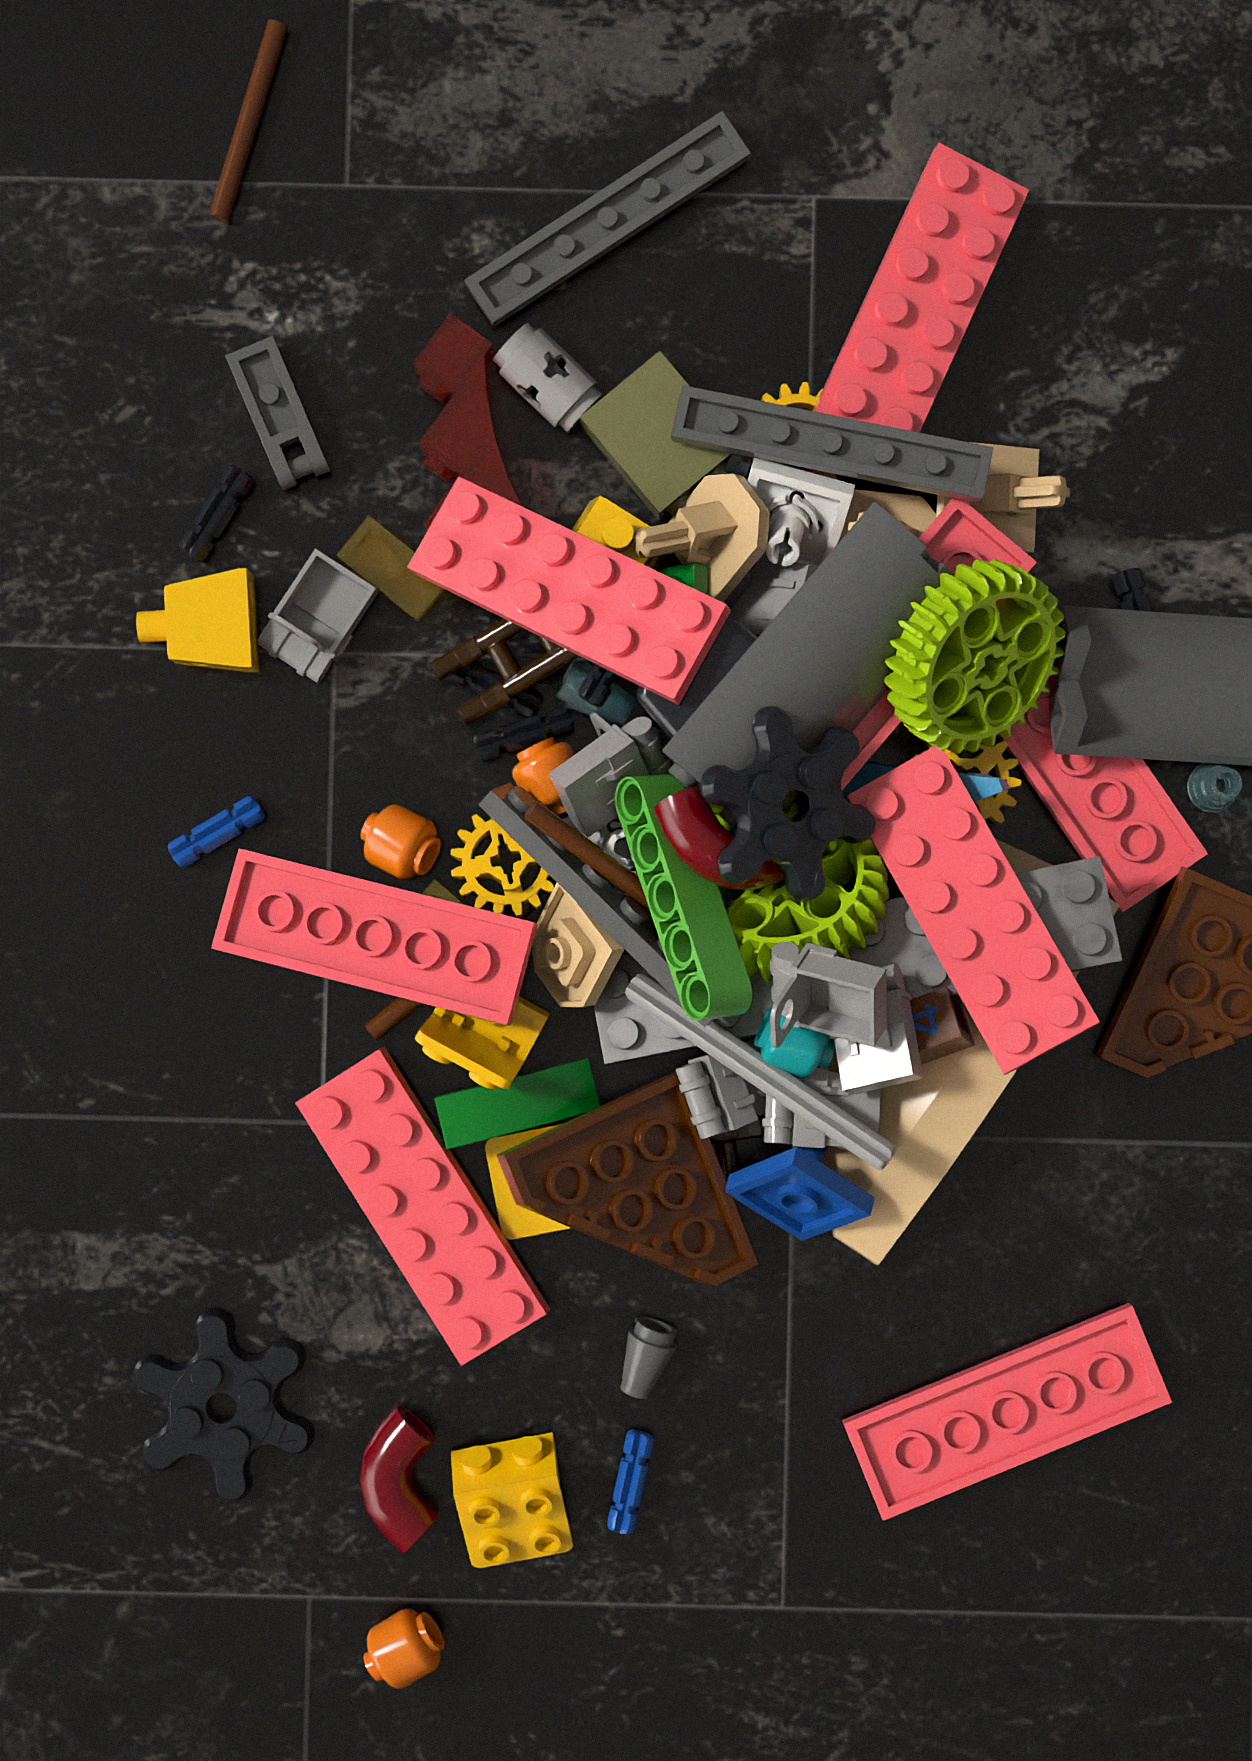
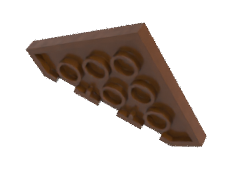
M1183 866L1178 873L1096 1053L1100 1058L1146 1078L1166 1071V1067L1192 1057L1195 1059L1234 1044V1040L1252 1034V896Z
M677 1072L670 1073L497 1154L516 1205L707 1286H717L758 1265L733 1197L725 1193L727 1182L709 1137L700 1139L696 1125L692 1124L690 1119L692 1114L684 1092L681 1093L679 1084L681 1083Z

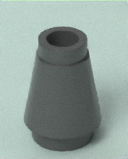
M639 1317L636 1325L629 1328L622 1374L623 1380L620 1385V1389L624 1393L639 1399H648L650 1397L652 1389H654L678 1347L675 1341L677 1330L673 1326L659 1319Z

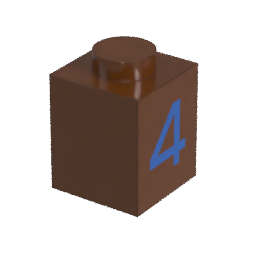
M943 987L910 1000L921 1064L975 1046L960 997L953 994V991L949 988Z

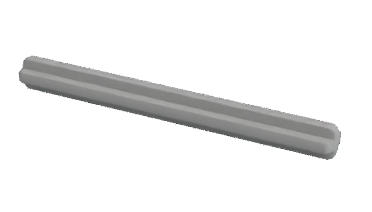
M638 973L628 984L625 994L630 1001L866 1163L882 1171L892 1160L896 1152L893 1143L790 1073L767 1064L759 1052L712 1021L704 1028L698 1021L690 1019L685 1014L681 1004L664 987L643 973Z

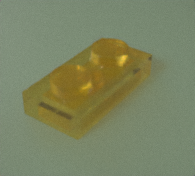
M369 515L336 555L338 559L417 622L422 619L445 590L415 575L407 567L415 552Z

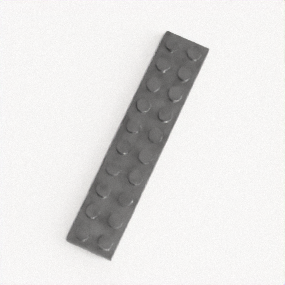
M1100 856L1015 873L1071 972L1123 962ZM904 897L884 902L886 916L876 919L878 933H863L866 941L865 949H859L854 946L848 949L850 960L873 966H887L896 963L902 972L905 991L911 994L912 999L943 987H947L953 991V994L959 995ZM630 954L621 955L597 1003L594 1005L604 1064L612 1065L697 1048L696 1045L627 998L625 994L626 988L638 973H643L661 985ZM760 970L749 977L752 987V1002L747 1012L739 1016L716 1018L713 1021L738 1039L756 1036L767 1009L774 1005V1001L771 998L773 977L767 983L763 979Z

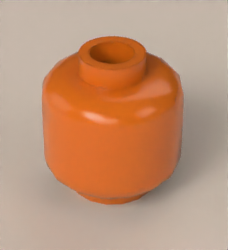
M553 737L548 738L517 754L520 762L513 768V778L517 786L528 791L536 801L559 816L565 813L566 810L548 773L575 755V752L570 744L566 742L556 744Z
M399 804L389 805L379 814L376 812L372 813L365 821L361 830V840L365 841L364 856L368 863L399 880H409L416 875L423 876L428 873L440 852L441 841L437 838V829L430 819Z
M410 1608L403 1609L369 1630L367 1636L368 1652L364 1653V1663L368 1672L376 1681L384 1680L390 1686L401 1689L438 1668L441 1659L440 1651L444 1650L445 1647L444 1639L438 1625L426 1612L419 1614Z

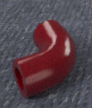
M691 787L676 792L657 803L653 808L662 832L676 855L699 877L723 888L748 890L774 885L783 878L784 872L781 867L774 862L768 861L756 871L753 877L744 883L732 884L721 878L717 868L718 856L722 849L730 844L735 834L729 832L720 824L710 804L702 797L700 787Z
M399 1405L379 1425L366 1446L359 1481L367 1513L384 1537L403 1554L429 1528L438 1514L419 1497L411 1481L413 1467L435 1443V1437L429 1427L414 1412Z

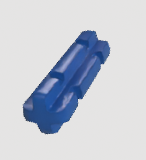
M246 796L233 804V810L225 809L191 829V835L183 834L168 844V849L174 861L179 866L186 867L200 859V853L208 854L240 835L243 827L246 826V828L250 829L263 821L265 813L257 799L253 796Z
M629 1430L625 1438L623 1452L626 1453V1456L621 1457L612 1500L615 1502V1505H611L607 1521L608 1529L621 1534H632L636 1526L638 1511L635 1508L640 1507L648 1471L646 1458L651 1457L654 1443L653 1435L644 1431Z

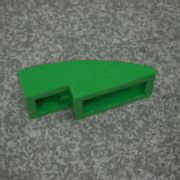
M588 1058L516 1075L509 1089L497 1087V1089L492 1090L479 1085L438 1095L434 1098L446 1149L583 1114L600 1107Z

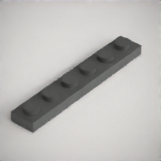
M722 110L464 280L465 285L492 326L495 327L750 160L751 153Z
M684 385L681 388L671 433V439L674 442L976 503H982L994 447Z
M511 783L492 789L479 803V806L680 1003L655 925L649 920L650 913L647 908L631 896H625L612 882L525 819L526 811L536 801L528 791L522 787L513 786ZM715 1019L698 1022L705 1028Z

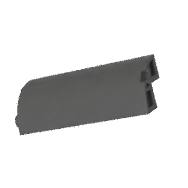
M874 501L662 749L670 760L674 762L668 771L687 788L697 787L700 784L703 773L713 765H726L734 770L745 769L752 763L757 750L756 740L752 732L753 718L765 706L779 707L790 717L795 741L802 748L815 746L821 740L824 733L832 727L840 726L853 732L890 689L885 684L884 679L894 671L886 665L885 660L896 655L897 649L891 645L890 640L900 638L904 629L898 621H909L915 611L910 602L921 604L926 598L924 587L931 586L937 589L940 586L941 573H948L955 577L946 565L934 560L925 550L927 546ZM795 791L789 792L784 798L782 804L783 813L798 796ZM724 807L718 815L737 830L734 814L727 807Z
M1062 605L1061 612L1064 614V618L1058 625L1064 629L1066 636L1056 644L1064 650V655L1054 659L1053 665L1057 667L1059 674H1056L1055 679L1056 692L1049 695L1050 728L1055 754L1252 766V618Z

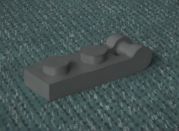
M273 335L225 355L282 490L284 491L298 485L297 479L311 473H315L317 477L331 471ZM301 441L306 454L287 461L282 448Z

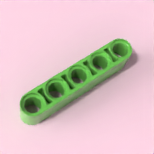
M672 774L627 776L621 779L616 788V810L681 1006L685 1014L695 1021L745 1014L752 1002L751 982L718 886L699 877L678 858L664 836L653 812V808L657 803L676 792L684 790V787Z

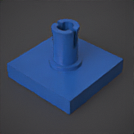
M828 1147L792 1148L729 1174L725 1193L801 1241L871 1216L875 1198L823 1164Z

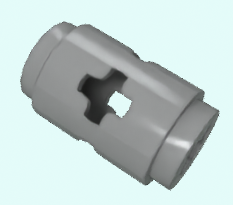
M529 323L524 324L517 330L493 359L501 368L499 374L554 427L560 425L567 432H570L580 422V416L595 405L603 396L595 388L597 381L542 328L535 330ZM560 357L566 362L565 370H562L557 364ZM532 386L538 390L536 398L530 393Z

